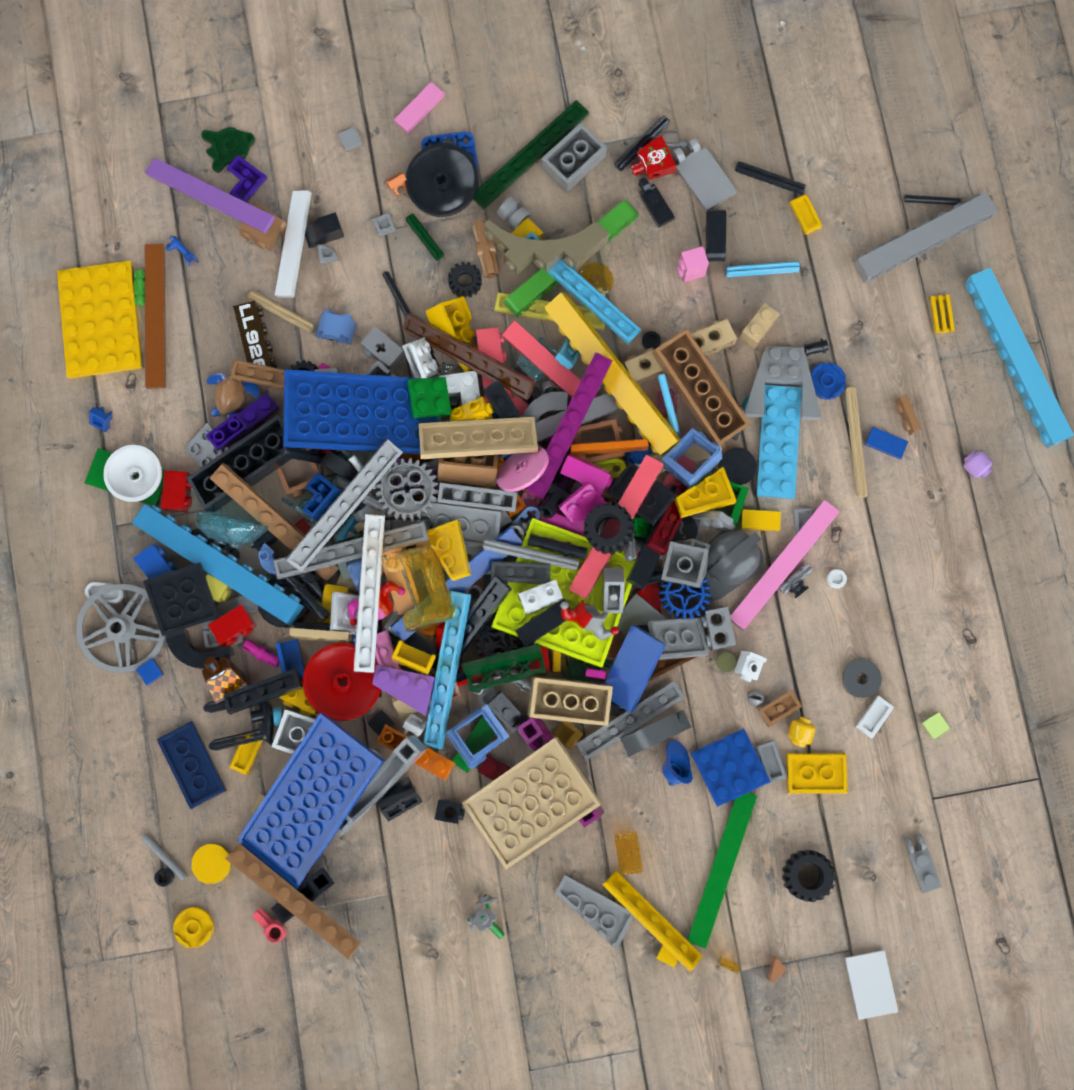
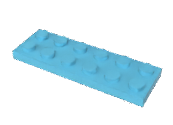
M765 385L764 415L761 417L757 497L795 499L802 388Z

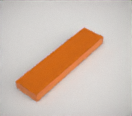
M648 440L572 444L570 450L571 454L575 456L647 451Z

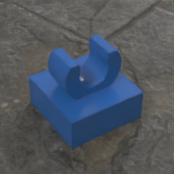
M93 407L89 411V424L106 432L110 428L113 412L110 411L106 414L104 413V407L99 409Z

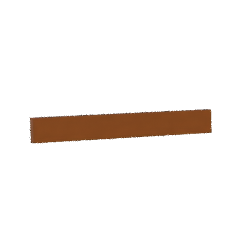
M164 244L145 245V387L147 389L166 388Z

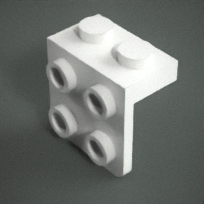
M425 338L402 346L414 378L425 379L438 373L437 363L432 359L430 354L431 348Z

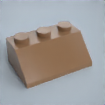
M498 455L439 458L437 482L495 487Z

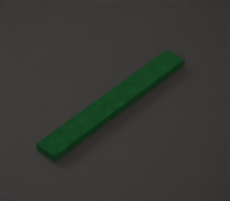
M577 100L574 101L481 185L473 200L483 210L486 209L589 115V111Z

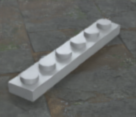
M673 681L637 704L634 712L626 711L609 722L608 726L601 727L576 743V746L587 761L685 698L676 682Z

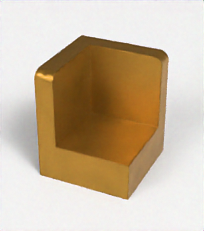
M563 721L553 734L570 750L583 735V733L567 721Z

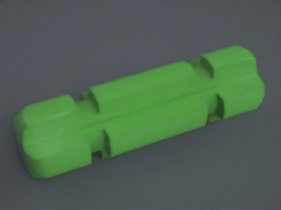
M138 269L134 271V279H136L134 280V295H136L134 303L137 306H144L145 280L143 279H145V271Z

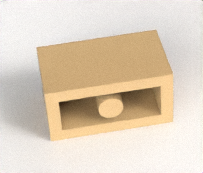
M764 303L742 331L739 339L755 349L777 321L780 314Z

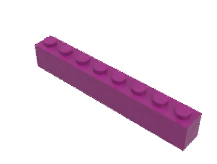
M595 352L546 449L549 456L547 468L534 483L527 487L526 492L541 500L544 499L613 360Z

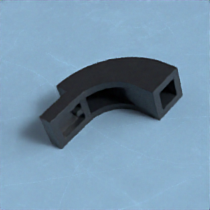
M187 629L165 635L167 645L172 654L180 662L193 668L205 669L204 662L209 657H214L218 661L224 657L230 660V657L235 655L233 648L230 646L206 653L197 651L191 643Z
M322 867L298 887L297 891L311 902H314L329 890L335 882L324 867ZM279 902L271 908L282 925L295 916Z

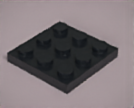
M201 562L143 581L162 636L220 617Z

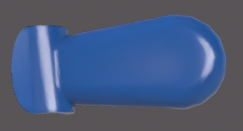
M176 236L169 237L172 242L166 245L167 251H172L176 248L178 252L180 251L184 255L189 267H191V260L199 262L196 256Z

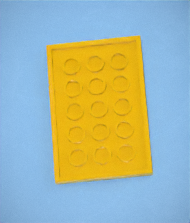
M131 261L57 270L67 378L143 369L137 305L134 303L136 295H134L133 263Z

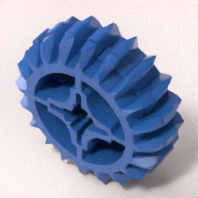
M707 578L703 579L700 587L701 591L691 590L686 585L687 591L695 593V595L688 596L685 604L683 595L675 594L683 591L682 589L685 588V585L682 584V587L678 590H670L674 582L667 581V585L661 583L660 586L664 587L665 591L660 590L659 594H665V597L660 598V602L667 601L663 608L666 609L670 606L671 609L668 611V614L676 611L675 618L679 617V613L683 614V619H686V614H689L690 619H693V612L700 616L701 614L698 609L706 610V607L702 604H710V601L706 600L705 596L711 597V593H706L705 590H709L711 586L707 585L704 587L703 585L708 581ZM669 596L679 597L682 601V609L675 607L671 603ZM701 597L700 602L694 608L687 610L690 598Z

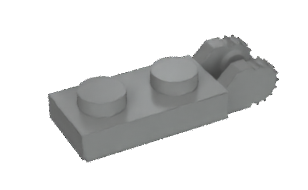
M920 833L916 834V841L920 848L918 851H914L910 838H905L907 855L921 892L925 893L942 887L922 835Z

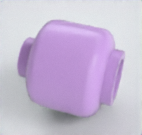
M974 450L963 460L965 462L963 465L964 469L973 478L980 476L985 478L992 471L990 467L993 461L982 450Z

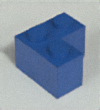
M317 472L305 486L314 496L302 510L317 522L342 492Z

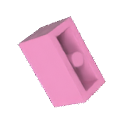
M703 246L681 253L676 269L679 278L682 277L684 283L705 277L709 262Z

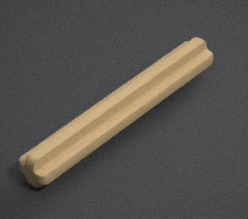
M251 291L248 295L249 301H255L258 306L309 333L313 331L315 327L313 322L255 291Z

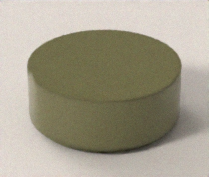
M722 653L718 656L716 665L720 671L730 672L736 666V658L731 653Z

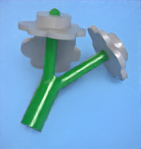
M484 894L479 897L480 901L476 902V906L485 904L486 909L484 911L481 909L476 910L475 914H471L467 919L468 926H471L470 932L472 933L474 926L477 925L479 931H485L488 928L501 939L505 933L494 923L496 915L491 912L489 903L498 899L497 897H491V894Z

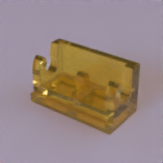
M637 832L614 835L620 874L643 873Z

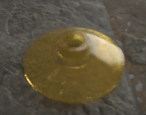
M590 263L579 271V274L604 297L611 291L614 279L612 272L605 265ZM597 276L599 279L594 281L592 277Z

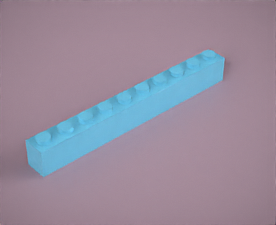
M991 267L971 275L965 282L966 290L971 294L974 306L979 310L982 322L990 332L991 341L998 348L1000 359L1004 360L1007 366V373L1012 377L1015 389L1023 399L1024 408L1031 415L1032 424L1034 427H1037L1040 433L1041 442L1049 448L1068 440L1074 434Z

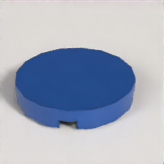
M820 363L810 373L816 397L819 399H835L845 389V373L841 367L834 363Z

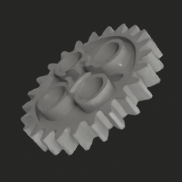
M402 458L399 465L395 461L394 467H390L388 472L383 475L384 478L379 480L381 484L376 485V489L381 490L376 493V496L382 497L378 500V503L384 504L382 507L383 511L389 509V516L395 513V519L397 520L402 516L403 521H406L407 516H410L411 521H413L414 515L421 519V512L427 515L426 508L433 509L431 502H437V498L433 495H438L439 493L438 490L434 489L439 487L438 483L434 482L437 479L436 475L430 476L432 469L426 471V464L420 467L419 460L412 464L411 458H409L408 463H405ZM414 475L421 477L417 483L411 482L410 479ZM399 478L401 483L398 486H394L391 484L393 479ZM407 486L410 488L409 493L405 492V487ZM416 494L424 496L419 502L413 499ZM397 497L404 498V502L400 505L395 504L394 500Z

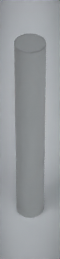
M148 834L141 838L181 881L188 877Z

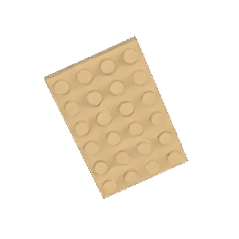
M555 737L462 802V804L504 868L508 869L599 807L602 802L560 740Z

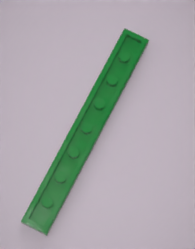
M747 793L734 799L687 938L690 943L705 949L757 796Z

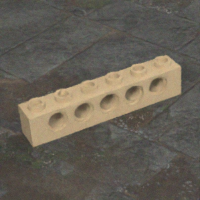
M722 319L716 320L711 324L712 326L707 328L704 326L694 331L695 333L691 334L693 339L701 344L699 348L705 357L735 344L737 338L728 319L723 321ZM715 334L718 337V339L711 340L709 338V335ZM653 348L645 350L640 356H630L624 362V367L638 385L656 378L660 374H665L652 354L655 350ZM647 363L650 367L643 369L640 367V364Z

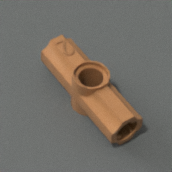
M479 220L472 224L477 256L481 262L484 278H494L500 275L496 260L495 244L484 236L483 224L486 221Z

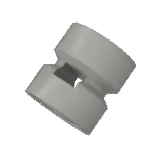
M509 197L499 207L497 215L503 221H508V226L515 230L526 218L531 219L532 214L525 207L520 208L521 204L514 197Z

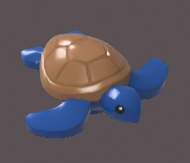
M222 373L213 374L206 381L207 384H218L215 391L217 407L211 411L212 416L222 414L227 415L228 418L231 417L244 403L245 392L252 394L257 399L260 397V391L255 384L240 382L230 377L227 378Z

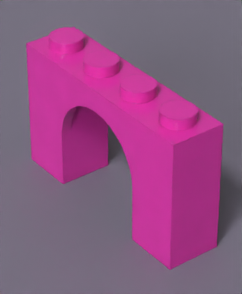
M571 453L568 454L560 472L581 482L583 485L589 482L603 500L605 497L602 494L604 488H609L613 480L610 477L611 471ZM557 510L552 519H545L542 516L539 519L542 522L585 537L583 527H585L584 519L570 522L565 514Z

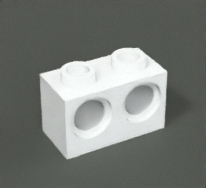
M556 580L519 593L518 596L525 615L560 602L563 599Z

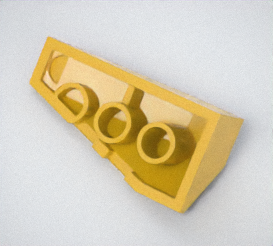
M464 296L439 303L425 311L430 324L477 349L473 342L475 332L471 330L470 326L472 316ZM459 363V365L465 372L474 371L466 367L465 365Z

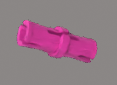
M247 639L244 643L242 650L255 656L256 660L263 661L274 669L280 664L279 657L268 651V648L265 646L261 647L250 639Z

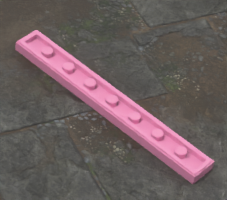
M826 500L822 502L731 614L732 622L742 630H745L839 514V510Z

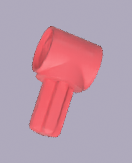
M262 908L254 912L253 918L265 929L263 933L269 942L277 943L286 937L287 928L284 924L282 925L277 919L273 921ZM274 927L279 928L281 931L279 938H275L272 935Z

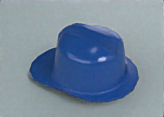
M669 742L666 746L667 759L663 763L662 773L670 786L679 783L689 784L693 779L689 754L680 742Z

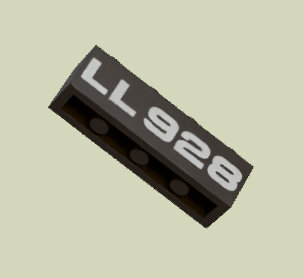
M255 301L233 306L247 362L277 368L275 358H271L270 354L273 351L270 340L267 341L266 334H269L267 325L262 322L261 318L264 317L262 307L258 306Z

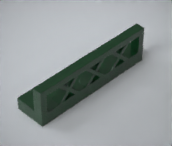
M539 644L462 663L470 692L547 673ZM540 661L541 668L535 670L528 668L532 662ZM514 666L522 668L519 674L516 675L509 672ZM495 671L503 673L500 679L494 680L490 677ZM479 675L484 677L480 684L473 685L472 677Z

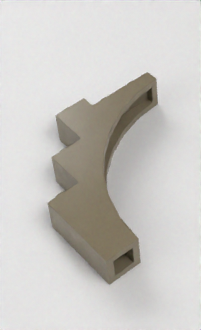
M489 219L483 224L484 236L489 241L497 244L498 250L504 254L505 266L517 275L533 260L539 269H543L546 272L553 268L561 259H563L568 267H573L577 270L599 251L609 239V233L596 221L574 235L555 240H533L519 237L499 228Z

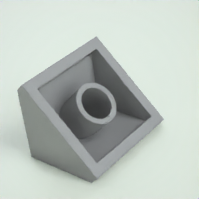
M670 542L661 580L700 588L707 571L709 549Z

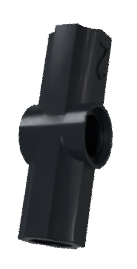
M561 474L557 481L553 483L545 495L546 498L538 508L540 515L545 519H552L559 509L558 505L567 499L571 488L577 480Z

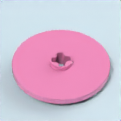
M538 447V452L515 453L511 455L498 470L496 476L498 486L504 491L514 492L534 483L547 468L549 462L547 452L542 447Z

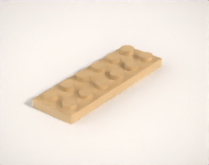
M534 417L419 423L421 459L538 452Z

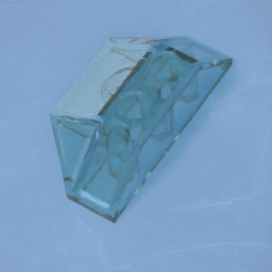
M197 511L196 526L208 538L215 539V543L218 544L230 543V547L233 548L251 545L268 530V526L211 511Z

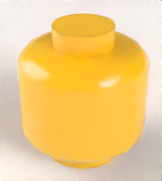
M800 716V719L792 720L788 732V738L791 739L792 744L806 747V745L812 743L816 727L811 723V719Z

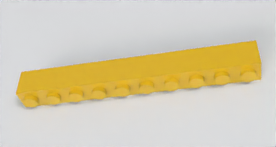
M560 293L544 307L547 310V316L551 321H555L558 324L559 332L569 338L570 346L575 351L578 350L582 355L581 360L587 366L590 364L595 352L613 360L602 381L605 384L604 389L608 394L615 397L617 406L621 410L624 409L626 411L628 420L633 425H637L640 429L638 430L639 434L644 439H648L651 443L650 448L655 454L665 455L681 438L568 294Z

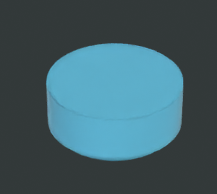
M281 706L273 708L275 727L280 725L282 719Z

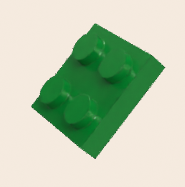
M446 377L410 379L407 381L412 419L451 415Z

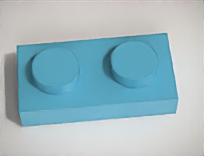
M567 338L555 359L562 366L570 370L578 359L580 352L578 350L575 351L570 346V340Z

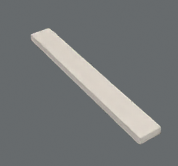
M365 514L354 659L355 672L374 673L385 516Z

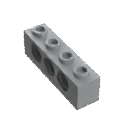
M441 482L437 502L515 512L518 492Z

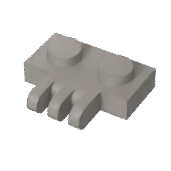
M705 511L694 514L692 517L699 522L700 526L705 528L712 526L720 531L735 529L734 519L721 511Z

